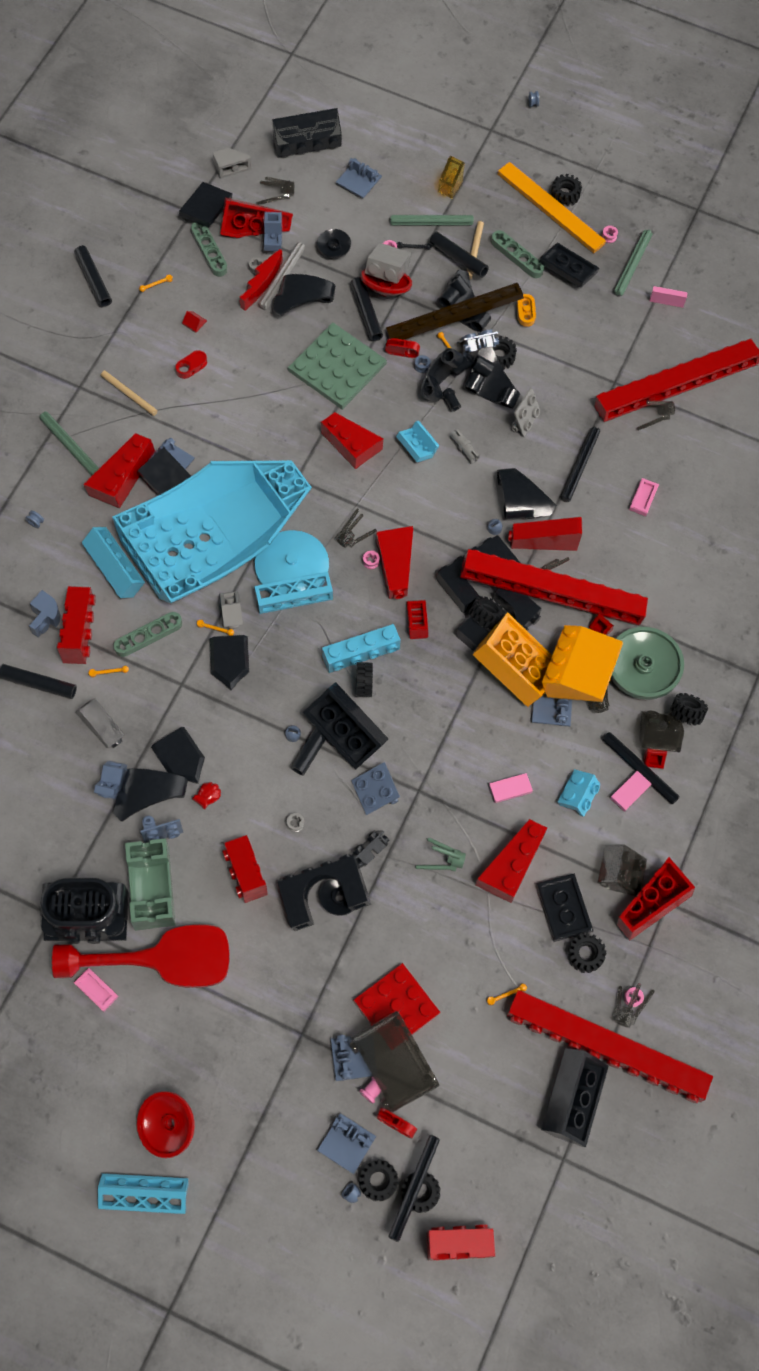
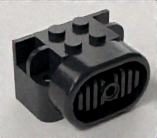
M62 878L52 883H44L40 901L41 928L44 932V941H67L69 944H79L80 941H88L90 944H99L100 941H126L129 892L125 884L106 882L98 878Z

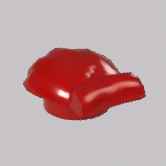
M206 782L192 799L205 810L208 805L216 802L221 797V789H219L216 783Z

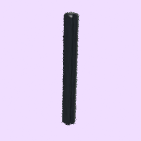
M592 427L562 494L561 499L563 501L570 502L600 434L599 428Z
M608 732L603 737V741L636 772L638 771L652 784L651 786L667 801L674 804L679 799V795L611 732Z
M434 1135L428 1137L389 1233V1239L395 1242L400 1241L440 1142V1139Z

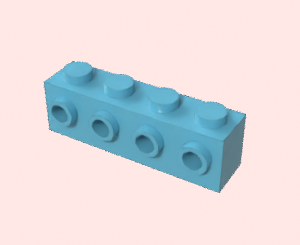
M93 527L82 541L86 551L91 555L97 567L100 568L106 580L120 598L134 597L145 581L107 527Z
M392 624L322 647V657L328 672L331 673L357 665V662L393 653L400 649L401 640L395 625Z

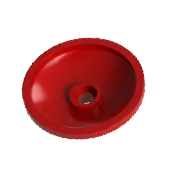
M365 269L361 274L364 284L382 296L401 295L408 292L412 287V280L406 274L402 276L398 283L365 274Z
M162 1091L152 1094L143 1102L137 1117V1130L142 1144L150 1153L160 1158L175 1157L183 1153L192 1141L195 1128L193 1113L188 1103L180 1095L170 1091Z

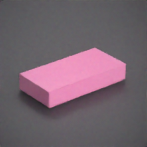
M654 286L650 302L683 308L687 292Z
M642 478L629 510L646 516L659 484Z
M637 771L610 799L625 812L652 784Z
M527 773L489 784L495 803L533 792Z
M90 968L74 982L103 1012L118 998V995Z

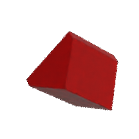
M186 311L182 324L197 333L207 320L194 311Z
M600 613L589 626L591 630L604 635H608L614 627Z
M646 749L644 763L648 767L664 769L667 751Z

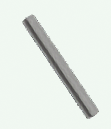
M297 242L261 298L259 302L260 308L266 310L281 288L283 276L290 274L305 250L303 243Z

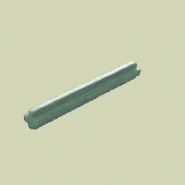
M391 215L390 217L391 225H473L474 222L473 215Z
M651 230L643 231L614 289L616 296L624 294L653 235Z
M44 411L40 414V420L81 465L93 475L99 467L48 412Z

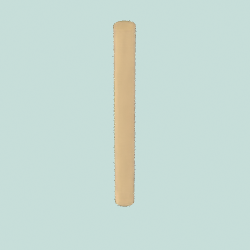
M482 221L477 222L471 254L476 258L484 226ZM467 269L469 278L472 279L473 272Z
M104 370L101 373L105 380L151 415L155 416L157 414V409Z

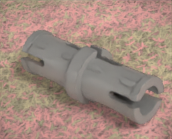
M457 429L456 432L454 431L451 434V438L459 446L460 452H464L471 463L475 462L474 459L478 461L480 455L473 448L472 442L465 438L460 429Z

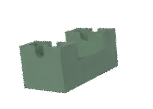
M166 838L150 840L149 843H142V841L125 843L131 897L130 915L134 930L176 926L170 853Z

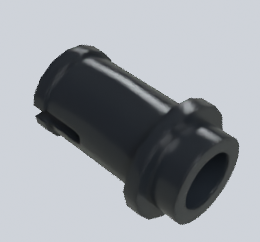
M447 388L442 392V397L446 399L450 410L455 412L461 408V404L455 396V390Z

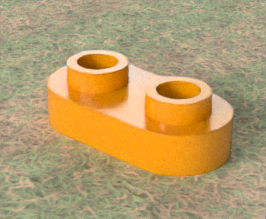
M523 294L524 299L517 301L518 321L521 325L529 327L535 323L536 319L535 299L530 294Z

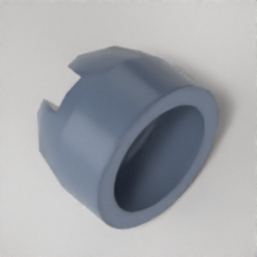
M492 519L488 523V532L492 535L500 534L503 527L502 522L499 519Z
M295 725L289 726L285 731L286 739L290 742L298 741L301 737L300 729Z
M350 1183L343 1190L342 1197L349 1203L358 1202L357 1197H361V1191L354 1183Z

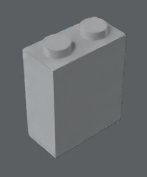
M379 243L367 259L365 274L398 283L409 268L412 253Z

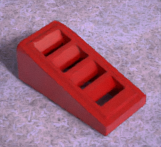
M426 600L407 601L410 639L428 638Z

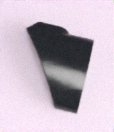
M458 270L448 282V288L440 296L439 303L444 308L475 297L468 271ZM483 312L459 322L477 332H482L491 321V316L488 312Z
M305 274L284 275L280 293L275 296L273 311L282 316L296 306L312 300L319 299L321 302L331 303L334 300L336 286L333 282L316 276Z
M492 346L480 348L464 387L489 401L513 409L520 396V392L514 387L504 372Z
M452 348L445 349L430 365L422 383L421 396L432 402L439 401L442 397V390L439 385L454 372L460 375L472 366L474 356L465 351L459 353Z
M516 468L497 470L498 485H502L505 500L503 506L505 520L519 518L535 519L551 516L557 505L529 478Z
M127 769L123 790L117 794L114 814L123 822L138 811L172 798H184L188 779L157 770Z

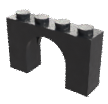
M498 535L493 538H487L482 545L471 549L521 563ZM459 556L451 565H445L438 571L437 581L464 614L470 609L475 599L480 596L467 579L460 577L465 556Z
M502 588L495 592L494 601H497L527 631L531 624L535 625L540 620L542 608L527 595ZM470 617L458 628L456 637L475 652L479 644L490 632L478 625Z
M354 855L341 856L338 861L324 862L318 868L304 869L301 871V874L296 876L287 875L282 878V881L277 882L291 929L298 931L314 925L308 905V895L311 888L317 882L324 879H333L341 884L350 910L355 911L371 905L358 860Z

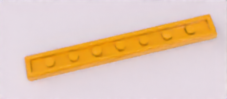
M508 162L498 170V175L593 254L605 245L606 240L511 162Z

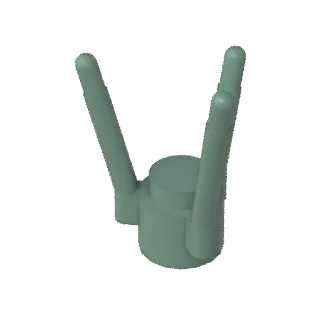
M427 838L429 842L439 846H432L433 850L448 855L447 863H450V865L415 866L416 869L452 870L456 872L457 868L462 869L466 853H462L460 850L453 849L432 838Z

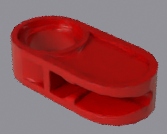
M390 338L386 342L385 351L390 355L416 358L419 355L420 345L414 341Z
M196 350L176 364V374L178 377L187 379L202 370L207 365V355L205 352ZM186 366L189 368V370L187 372H181L180 368Z
M382 1107L376 1115L379 1121L410 1139L413 1138L417 1131L415 1126Z

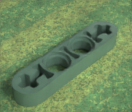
M194 222L191 226L192 235L212 273L218 277L224 276L227 273V263L208 227ZM203 240L210 241L208 245H204L201 242ZM212 252L217 254V256L213 258L209 257L208 255Z
M498 230L492 234V245L532 278H539L543 275L544 265L539 263V260L503 231ZM514 247L516 250L514 252H510L507 250V248ZM526 257L528 261L522 262L519 258Z
M170 612L118 638L114 642L115 653L120 657L128 656L179 630L182 626L181 616L179 613ZM174 619L177 623L173 624L170 620ZM159 626L162 628V631L159 634H154L151 632L152 628ZM137 635L145 637L144 641L140 643L134 639ZM130 639H131V641H132V644L134 645V646H132V647H131V644L129 643V640H130ZM121 644H123L126 647L125 650H122L120 648Z

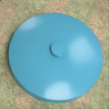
M296 530L282 531L278 533L267 548L256 555L255 572L259 583L263 585L329 572V558L323 544L314 536ZM326 579L317 580L315 585L322 587ZM303 582L299 583L296 588L303 591L309 585ZM283 586L280 587L278 592L288 594L290 588Z

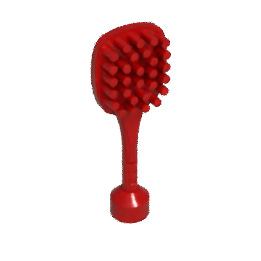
M186 925L173 928L165 932L155 946L134 952L80 954L72 944L54 945L52 951L54 978H72L81 967L134 965L155 969L166 983L185 988L209 987L221 983L227 976L230 963V950L226 933L221 928L211 925Z

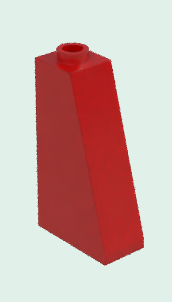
M582 517L515 523L512 526V530L508 531V542H511V549L577 551L582 536Z
M413 526L376 532V543L389 599H402L408 594Z

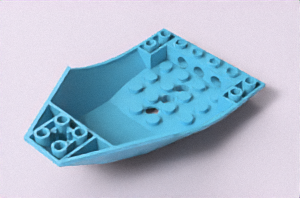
M292 460L210 461L207 466L179 485L140 505L112 516L122 545L159 599L172 603L223 578L267 548L312 487ZM207 534L210 540L207 542L201 541L199 536ZM191 544L193 545V548L188 549L185 548L184 545ZM175 551L178 555L170 556L168 552Z

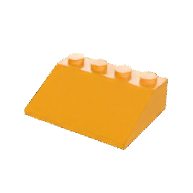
M507 612L479 644L472 655L528 707L542 697L545 692L542 681L552 654Z
M564 625L542 681L547 697L602 702L623 642L583 626Z

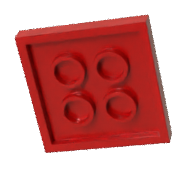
M403 963L353 1000L390 1051L394 1050L441 1013Z

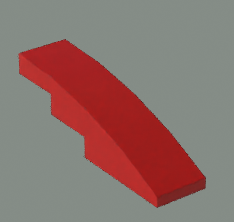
M281 249L255 268L256 276L247 282L248 290L240 296V307L244 311L261 297L277 275L283 262Z

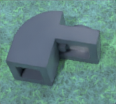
M265 212L264 251H278L282 249V212Z
M41 590L30 603L32 611L38 615L29 625L32 634L36 637L44 634L50 624L57 628L61 618L54 598Z
M107 761L103 765L101 780L95 785L94 793H98L99 796L104 798L116 799L118 792L123 788L127 765Z

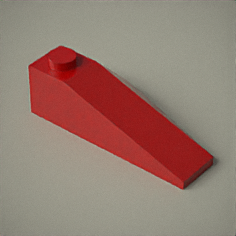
M225 198L220 235L240 238L265 234V212H282V232L290 231L293 213Z

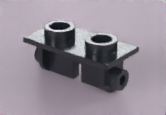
M372 831L366 837L367 841L363 845L359 844L352 850V855L357 858L360 868L367 866L375 858L371 853L372 849L376 854H379L388 845L389 839L385 835L381 836L384 831Z

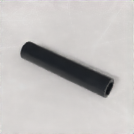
M433 233L430 238L432 245L480 278L487 274L488 265L441 233Z
M78 246L74 250V254L99 306L106 307L112 302L107 288L87 247Z
M356 277L350 282L370 340L378 341L383 337L380 324L366 285L361 277Z
M2 664L0 667V679L73 699L76 694V684Z
M317 727L313 730L291 767L299 775H305L326 740V737Z

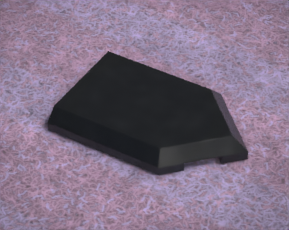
M245 635L210 638L211 675L220 680L229 690H232L249 673L248 636Z
M180 727L151 746L167 773L183 776L188 781L199 784L205 757L185 727Z

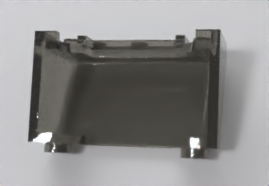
M398 1011L389 1013L349 1037L351 1040L349 1045L353 1053H359L378 1084L383 1096L381 1103L386 1110H390L393 1113L440 1086Z

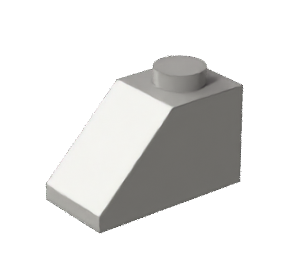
M231 148L212 152L213 163L220 179L252 169L250 155Z
M239 592L220 593L224 627L236 628L239 625H243Z

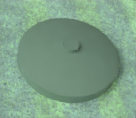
M635 627L621 633L616 638L622 641L623 645L611 679L620 690L638 699L651 700L669 694L678 685L684 671V657L680 647L672 637L655 628Z

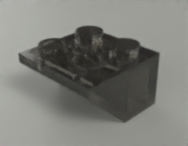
M652 710L642 711L640 727L641 747L681 752L684 736L681 720H677L676 716H672V713L660 714Z
M625 844L605 845L597 883L609 890L637 897L643 887L647 859Z

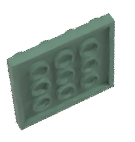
M332 322L288 367V371L343 410L387 364V360Z

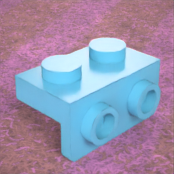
M416 421L412 428L398 432L396 436L416 462L432 458L439 447V444L420 421Z
M574 769L557 802L560 806L577 810L579 815L584 817L591 807L593 798L599 792L600 783L594 774Z

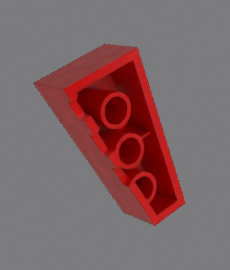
M135 433L83 484L88 495L120 508L140 477L137 470L155 453L152 440Z
M68 586L65 600V611L67 613H64L62 617L64 629H60L61 643L58 642L57 645L63 663L86 664L87 657H90L88 640L92 639L90 623L94 621L92 606H95L96 595L92 593L91 587Z
M529 819L480 875L475 886L512 903L547 831V827Z
M668 857L662 867L654 874L653 878L619 916L617 926L629 941L692 897L695 886L671 858Z

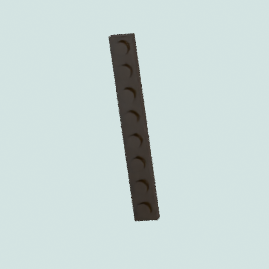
M517 282L386 327L389 338L405 340L524 299L523 292Z

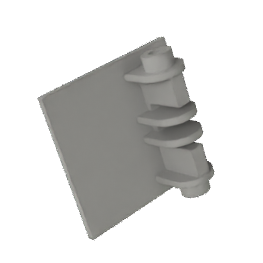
M532 387L529 388L514 412L516 419L511 425L512 431H521L523 437L531 429L532 424L540 414V408Z

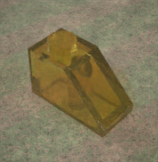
M449 156L439 180V193L453 199L463 183L465 162Z

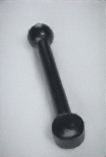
M396 243L398 249L403 247L431 249V244L429 243L426 245Z

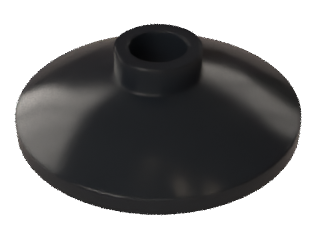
M329 229L320 234L317 246L323 255L338 258L349 252L351 239L342 230Z
M333 879L327 880L320 890L322 907L328 913L336 916L351 913L352 910L348 908L341 884ZM342 896L344 899L342 901L336 900V897Z

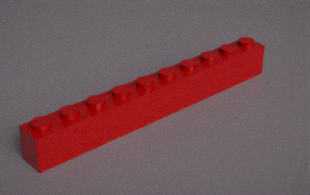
M752 339L740 341L735 345L726 346L719 351L710 352L700 358H694L692 361L680 363L673 368L664 369L654 375H648L638 381L635 380L608 392H602L596 396L594 407L604 422L756 366L759 364V349Z
M468 549L463 560L461 578L595 614L600 613L603 616L635 625H640L646 617L648 598L640 594H632L622 589L606 587L603 584H595L585 579H577L566 574L552 572L548 569L544 570L533 565L518 563L515 560H507L496 555L481 553L478 550Z
M520 990L517 991L507 1014V1017L511 1018V1022L517 1025L525 1024L530 1027L531 1031L538 1034L543 1032L549 1035L548 1038L560 1043V1041H563L571 1049H581L597 1059H604L611 1067H622L627 1070L629 1075L639 1077L640 1075L646 1078V1082L655 1086L660 1084L666 1087V1091L678 1095L680 1093L685 1095L686 1100L692 1103H701L706 1099L713 1079L712 1075Z

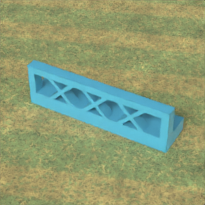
M328 572L255 586L260 614L333 600V590ZM326 579L327 586L319 587L315 585L317 580ZM303 582L309 585L303 591L296 588L299 583ZM283 586L290 588L288 594H281L278 590ZM268 590L272 594L270 597L261 599L260 591Z
M102 1173L98 1186V1209L185 1214L189 1178ZM104 1195H112L116 1200L105 1202ZM134 1196L138 1201L136 1203H129L125 1198ZM154 1197L160 1202L158 1204H150L147 1199ZM171 1199H181V1206L172 1205L168 1201Z

